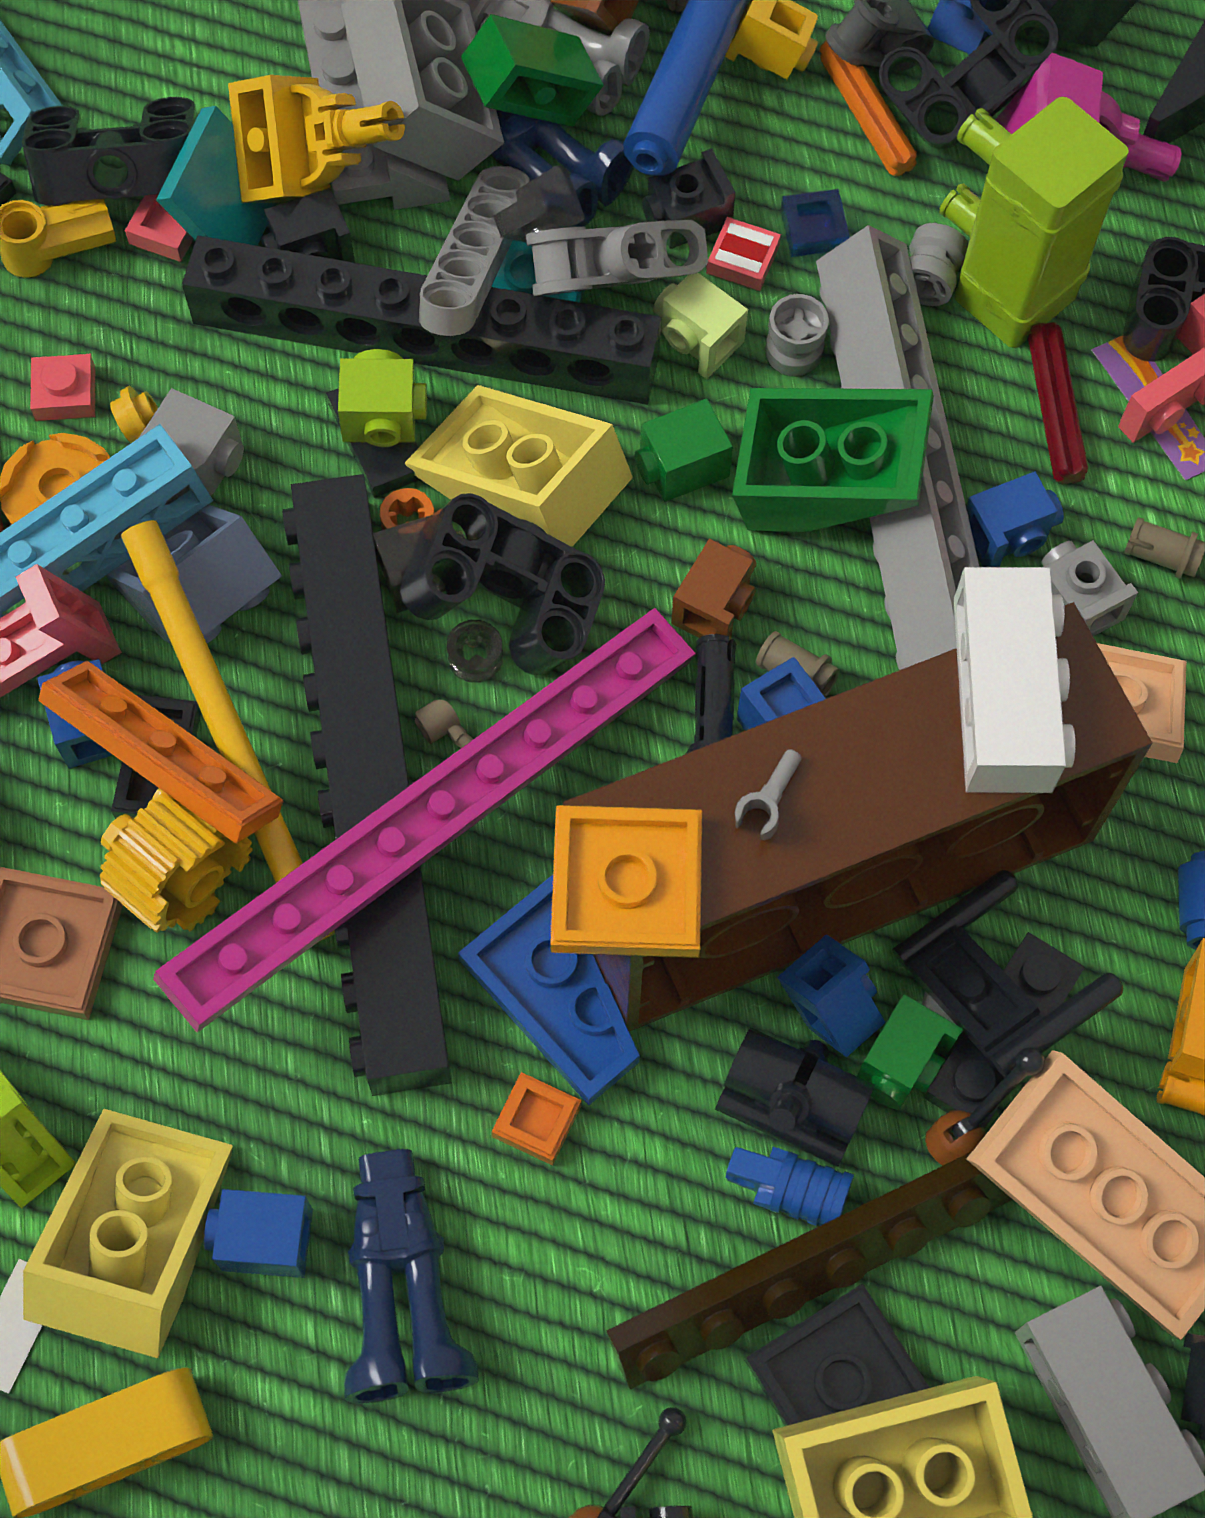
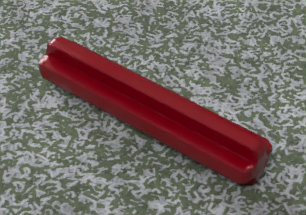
M1056 322L1037 323L1032 326L1028 341L1053 477L1059 484L1079 483L1085 479V474L1089 468L1062 328Z

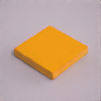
M556 805L551 953L699 957L702 810Z

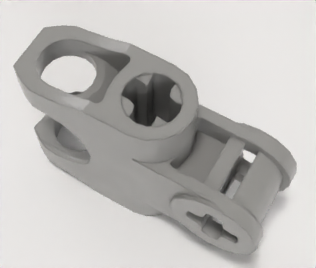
M692 220L642 222L621 227L596 229L570 227L526 234L527 246H532L536 284H532L533 296L650 282L653 279L696 274L708 263L705 229ZM673 232L681 233L688 241L689 256L683 266H677L672 263L666 251L668 237Z

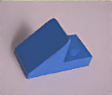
M939 0L927 28L933 38L968 54H971L979 47L988 35L973 15L970 0ZM979 0L982 7L992 12L1001 11L1007 6L1005 0Z

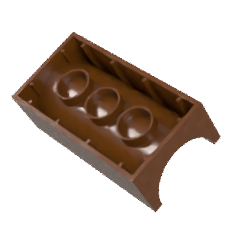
M1071 602L1064 605L1063 631L1060 637H1056L1057 658H1066L1069 665V693L1067 700L1061 701L1062 723L1071 724L1074 728L1075 758L1073 766L1064 769L1052 793L966 792L957 648H954L563 802V806L702 810L699 957L593 954L605 983L609 985L628 1031H634L789 967L826 934L842 945L973 891L1001 870H1008L1014 874L1094 841L1153 742L1075 603ZM786 750H794L801 755L802 760L782 792V798L777 805L779 825L776 833L770 839L760 840V834L771 818L765 810L760 808L749 810L744 815L742 824L737 828L735 821L737 803L743 796L749 793L760 792L762 787L768 783Z

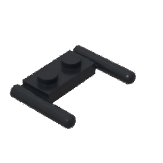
M1008 870L997 872L892 949L901 965L912 973L914 979L951 1020L963 1028L962 1032L990 1062H993L1004 1078L1017 1066L1016 1057L1022 1049L1033 1047L1044 1053L1123 993L1121 980L1115 974L1104 973L1045 1017L1041 1014L1039 1007L964 930L1017 891V878Z

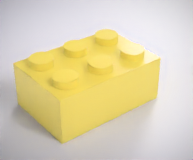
M973 1376L772 1430L794 1518H1033L995 1381Z

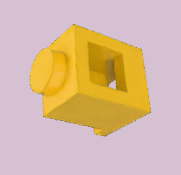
M750 0L725 57L734 61L739 53L753 61L759 68L772 71L788 79L794 68L803 72L815 52L818 41L811 38V34L819 15L792 0Z

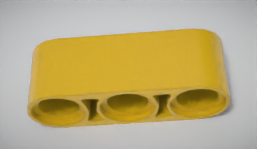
M179 1368L154 1376L1 1440L0 1477L12 1517L26 1518L50 1510L191 1451L213 1438V1434L191 1368Z

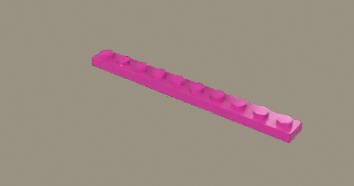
M653 608L155 971L153 980L198 1033L687 666L696 653L658 610Z

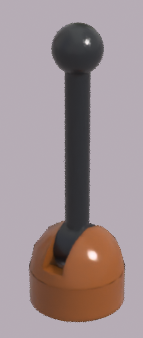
M1033 1047L1022 1049L1016 1057L1017 1066L973 1113L953 1110L939 1117L925 1135L926 1146L932 1157L943 1166L972 1152L986 1135L984 1128L981 1127L982 1122L1027 1075L1032 1076L1041 1072L1045 1063L1043 1054Z
M669 1407L663 1410L658 1420V1431L604 1507L600 1505H586L578 1508L569 1518H616L617 1512L670 1437L678 1436L685 1430L687 1424L685 1414L676 1407Z

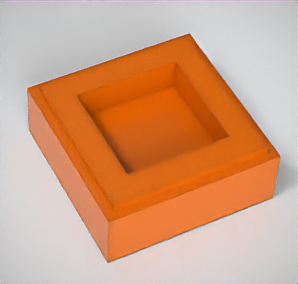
M521 1072L491 1132L492 1137L553 1166L582 1106V1100Z

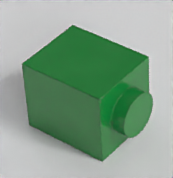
M706 398L642 423L640 449L635 450L634 456L644 482L647 485L655 483L662 499L666 502L729 477L733 446Z

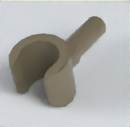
M434 700L415 713V724L430 744L447 734L453 743L460 748L473 740L461 726L453 707L445 700Z

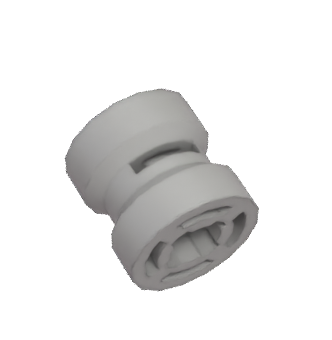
M928 223L918 227L909 246L910 263L919 302L922 305L941 306L950 300L957 284L955 273L962 269L969 243L965 236L956 229L944 224Z
M793 294L781 298L772 307L769 316V333L766 339L765 352L766 359L770 365L781 374L803 376L814 371L820 364L829 324L828 313L821 302L811 296Z

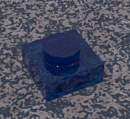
M839 189L782 196L780 210L791 257L827 253L850 238Z

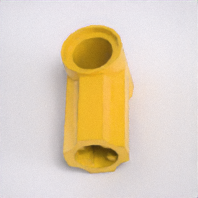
M104 199L73 201L63 205H46L38 207L29 201L15 200L5 203L0 207V256L7 271L15 276L23 278L36 277L44 273L51 266L54 258L116 242L114 229Z

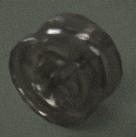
M467 620L459 623L451 630L447 638L446 648L448 663L452 672L458 678L467 682L480 683L491 679L499 672L503 664L502 639L499 631L492 624L483 620ZM480 642L485 643L486 658L474 655L469 661L465 659L463 647L465 644L475 648Z

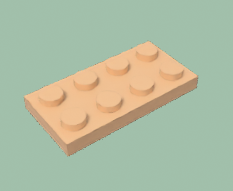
M1052 1050L1046 1057L1041 1072L1032 1075L968 1156L967 1160L1167 1333L1182 1340L1205 1310V1177L1066 1055Z

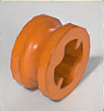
M402 488L390 493L380 506L381 527L385 539L392 546L401 550H414L423 525L435 513L431 499L424 492L413 488ZM414 512H418V525L406 522L402 527L398 526L397 515L399 513L409 517Z

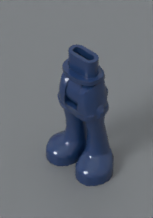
M496 110L504 144L491 155L502 166H511L528 176L529 182L549 202V212L552 218L563 228L584 227L590 223L596 214L598 201L605 207L612 204L629 181L635 167L624 154V142L622 140L611 139L594 152L571 137L558 123ZM538 147L542 148L571 174L568 176L563 175L537 154L535 150Z
M398 1149L362 1155L358 1159L361 1184L353 1188L354 1197L357 1200L354 1243L348 1251L351 1266L357 1269L362 1303L363 1337L359 1357L345 1372V1400L352 1403L382 1402L403 1396L409 1390L395 1307L393 1276L397 1274H406L412 1327V1365L415 1388L421 1392L438 1393L472 1386L479 1380L477 1363L473 1353L452 1339L448 1328L441 1294L439 1257L444 1252V1238L435 1231L433 1219L423 1194L425 1190L424 1178L415 1175L413 1151Z

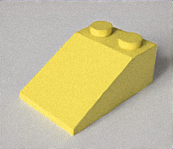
M477 385L405 462V465L414 471L416 477L450 500L460 494L467 493L481 496L487 502L511 515L536 524L550 536L571 547L576 544L633 478L612 424Z
M103 1109L23 1270V1320L158 1358L183 1301L204 1238L209 1209L214 1208L232 1155L233 1145Z

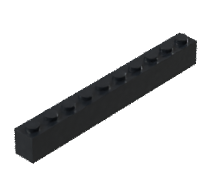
M364 474L291 484L293 508L282 509L288 546L298 544L300 562L289 563L293 595L295 600L305 599L307 617L296 618L300 650L302 655L312 654L315 673L303 674L306 701L309 712L320 711L322 730L310 732L313 758L316 770L327 768L329 789L318 790L319 808L323 828L334 827L336 839L410 786L370 504ZM420 865L335 929L338 949H350L353 972L341 974L346 1013L358 1012L361 1036L349 1037L353 1073L355 1078L366 1076L372 1096L452 1084Z

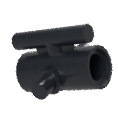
M750 1027L729 1070L724 1084L725 1088L715 1110L839 1167L875 1085L829 1064L827 1060L829 1055L828 1048L819 1040H810L802 1048L796 1049Z

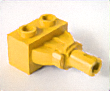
M266 75L228 83L242 203H285L330 188V183L338 178L346 166L357 165L362 160L361 153H342L344 150L366 148L367 144L397 141L404 136L405 124L388 126V124L383 123L404 118L403 111L396 102L387 101L369 107L338 110L339 108L356 105L355 98L352 94L345 92L333 94L329 90L320 87L319 78Z

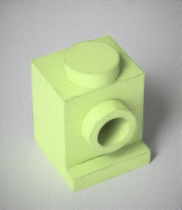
M699 273L688 275L678 285L672 283L667 286L654 304L653 312L662 318L661 333L664 334L674 349L683 354L690 353L699 360L698 373L705 379H708L744 343L748 309Z

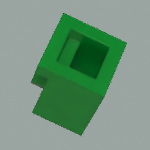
M903 994L864 1059L857 1077L875 1085L871 1094L872 1098L889 1108L899 1110L913 1087L924 1094L926 1093L945 1060L934 1053V1051L947 1057L963 1028Z

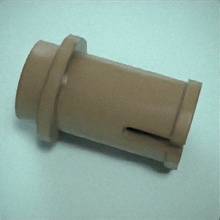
M1138 517L1124 554L1133 555L1175 570L1176 574L1174 577L1179 579L1182 574L1195 577L1205 552V542L1196 539L1198 536L1196 532L1192 531L1189 537L1144 521L1143 518Z
M777 631L772 632L757 655L756 666L771 671L790 658L795 657L826 698L835 685L840 672L839 668L832 665V657L824 654L819 658L781 636V633Z

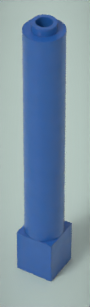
M688 0L623 144L626 158L638 171L647 175H667L676 169L750 0Z

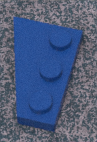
M552 875L459 951L458 957L463 966L589 1106L639 1063V1053L609 985L605 983L594 955L551 953Z

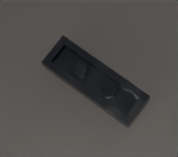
M1028 932L1003 971L1039 1007L1041 1014L1045 1017L1063 1004L1085 967ZM963 1034L923 1098L946 1113L953 1110L973 1113L1003 1081L1004 1077L997 1070L993 1062H990L971 1040ZM998 1107L982 1122L981 1127L986 1128Z

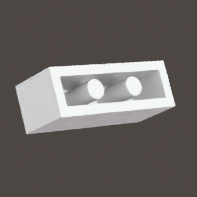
M964 567L954 596L966 792L1052 793L1064 769L1071 768L1075 758L1074 728L1071 724L1062 723L1061 701H1066L1069 693V665L1066 658H1057L1056 637L1061 636L1064 625L1062 595L1052 594L1050 568Z

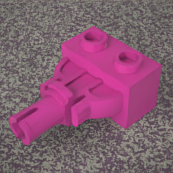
M1051 53L996 118V121L1013 134L1056 98L1067 97L1128 147L1129 151L1123 168L1127 167L1147 174L1159 181L1166 182L1169 180V175H1174L1181 160V149L1179 146L1139 134L1140 120L1122 113L1118 103L1109 94L1102 91L1103 71L1055 53Z

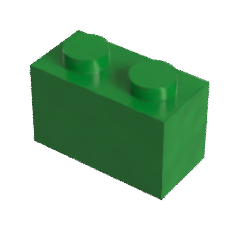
M494 14L489 15L461 55V59L486 108L572 127L604 86L579 36Z

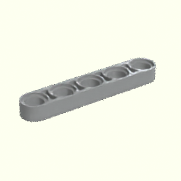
M497 166L487 168L478 175L420 291L419 322L427 331L438 335L454 336L468 332L473 327L527 210L529 178L524 172L511 167Z

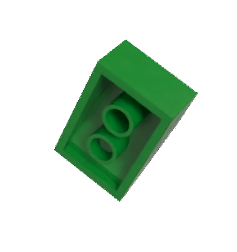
M750 388L732 493L747 530L809 532L919 506L934 397L932 389Z

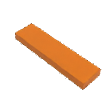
M85 661L42 683L38 699L40 703L234 843H239L278 818L283 799L89 661Z

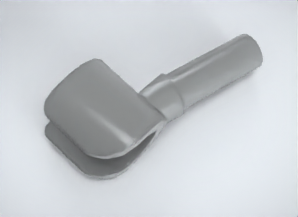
M790 749L786 750L768 783L762 787L761 791L749 793L741 798L735 809L737 828L740 827L744 815L749 810L760 808L765 810L771 817L760 834V840L770 839L776 833L779 825L777 805L782 798V792L802 760L799 753Z

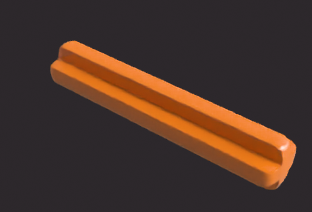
M825 41L820 46V60L887 171L895 177L911 171L917 165V153L864 66L852 65L840 58L831 49L828 42Z

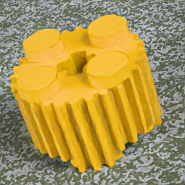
M159 788L152 800L149 801L145 809L140 808L134 819L128 814L121 815L111 822L102 835L101 845L109 852L104 856L107 861L101 865L103 872L100 874V883L105 890L156 933L160 930L166 931L168 926L174 928L176 924L184 930L192 931L197 923L202 924L207 915H212L215 912V908L221 902L215 896V890L224 884V878L231 874L230 868L233 866L241 872L245 864L250 861L251 857L248 855L252 852L250 847L252 841L245 838L237 844Z

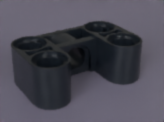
M970 0L973 15L990 37L945 77L941 76L923 53L918 49L908 46L894 49L882 60L879 69V80L885 93L920 137L931 147L945 149L958 144L957 134L971 114L975 116L976 110L984 108L991 117L994 116L1015 97L1051 53L1056 54L1059 40L1058 28L1037 0H1011L1006 8L995 12L986 10L981 6L979 0ZM1026 28H1040L1049 38L1047 48L1037 56L1023 55L1015 45L1017 36ZM905 62L915 63L922 69L921 80L915 88L903 92L891 86V75L898 65ZM946 105L957 111V126L947 135L939 136L932 134L927 129V117L934 108Z
M185 97L160 98L145 105L141 123L128 127L91 130L82 128L79 110L74 107H46L30 114L23 134L22 145L34 200L43 205H63L73 201L159 195L197 119L194 101ZM107 155L116 156L126 166L112 169L104 166L99 161V158Z
M1163 237L1149 245L1132 287L1123 330V343L1134 357L1143 361L1155 362L1164 359L1171 353L1189 313L1190 303L1205 294V245L1187 242L1177 237Z
M467 493L453 498L427 519L421 529L404 573L400 592L402 601L407 609L416 617L425 620L439 619L471 597L477 586L519 607L520 611L509 642L511 657L524 672L532 675H542L581 653L586 644L604 592L605 577L599 563L589 554L580 552L550 536L536 524L511 515L487 502L481 496ZM452 521L461 526L465 532L466 539H463L456 533ZM431 574L436 575L442 580L446 588V594L436 588ZM561 579L570 587L572 596L565 591ZM541 631L550 637L553 643V650L544 642Z

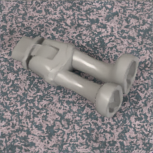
M461 0L469 4L476 34L489 15L494 14L579 36L604 84L603 88L586 109L596 115L604 116L611 112L621 98L622 84L629 86L633 83L644 60L649 43V27L635 19L623 20L613 30L612 34L608 36L597 33L570 19L555 9L549 0Z

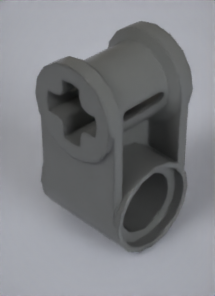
M854 0L855 5L842 22L833 24L826 32V40L831 49L840 58L856 66L870 65L880 67L882 60L889 52L906 46L918 49L927 57L934 44L931 33L909 0ZM912 62L901 63L894 70L904 71L917 64Z

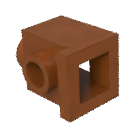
M709 538L673 596L671 624L698 638L709 634H721L729 636V640H731L734 618L739 621L743 618L756 592V587L750 585L751 574L757 566L755 558L738 546H724Z

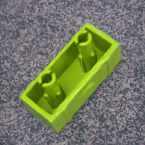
M1067 97L1056 98L1013 134L994 120L984 108L976 110L975 116L971 114L961 126L957 134V140L963 145L968 146L990 165L981 199L971 192L966 184L962 183L957 186L956 191L953 189L946 196L939 209V213L943 217L948 218L970 237L959 276L955 300L1011 348L1019 347L1028 339L1032 326L1037 323H1048L1077 298L1081 284L1087 279L1090 270L1089 262L1113 194L1119 189L1123 178L1122 169L1128 155V147Z

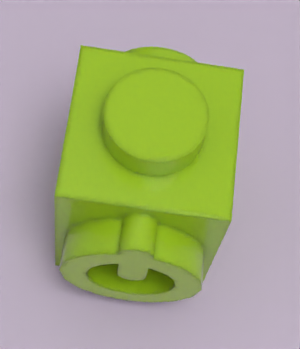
M383 349L365 350L358 353L354 358H340L338 415L342 441L368 442L378 447H390L399 442H415V419H426L427 387L426 383H415L413 359H403L397 353Z

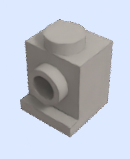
M1094 540L1079 548L1072 541H1066L1053 548L1042 559V568H1050L1052 594H1061L1064 605L1071 602L1075 603L1093 636L1125 620L1138 591L1132 583L1126 585Z

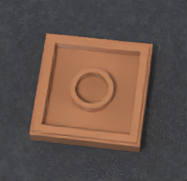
M0 867V1003L89 1020L123 904L101 886Z

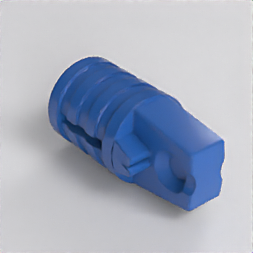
M735 1147L726 1170V1179L729 1182L757 1192L754 1199L755 1205L778 1214L781 1211L789 1214L788 1216L792 1218H801L809 1224L821 1226L842 1215L854 1174L846 1171L843 1174L835 1171V1168L824 1167L816 1164L817 1162L798 1158V1154L777 1147L772 1148L770 1157Z

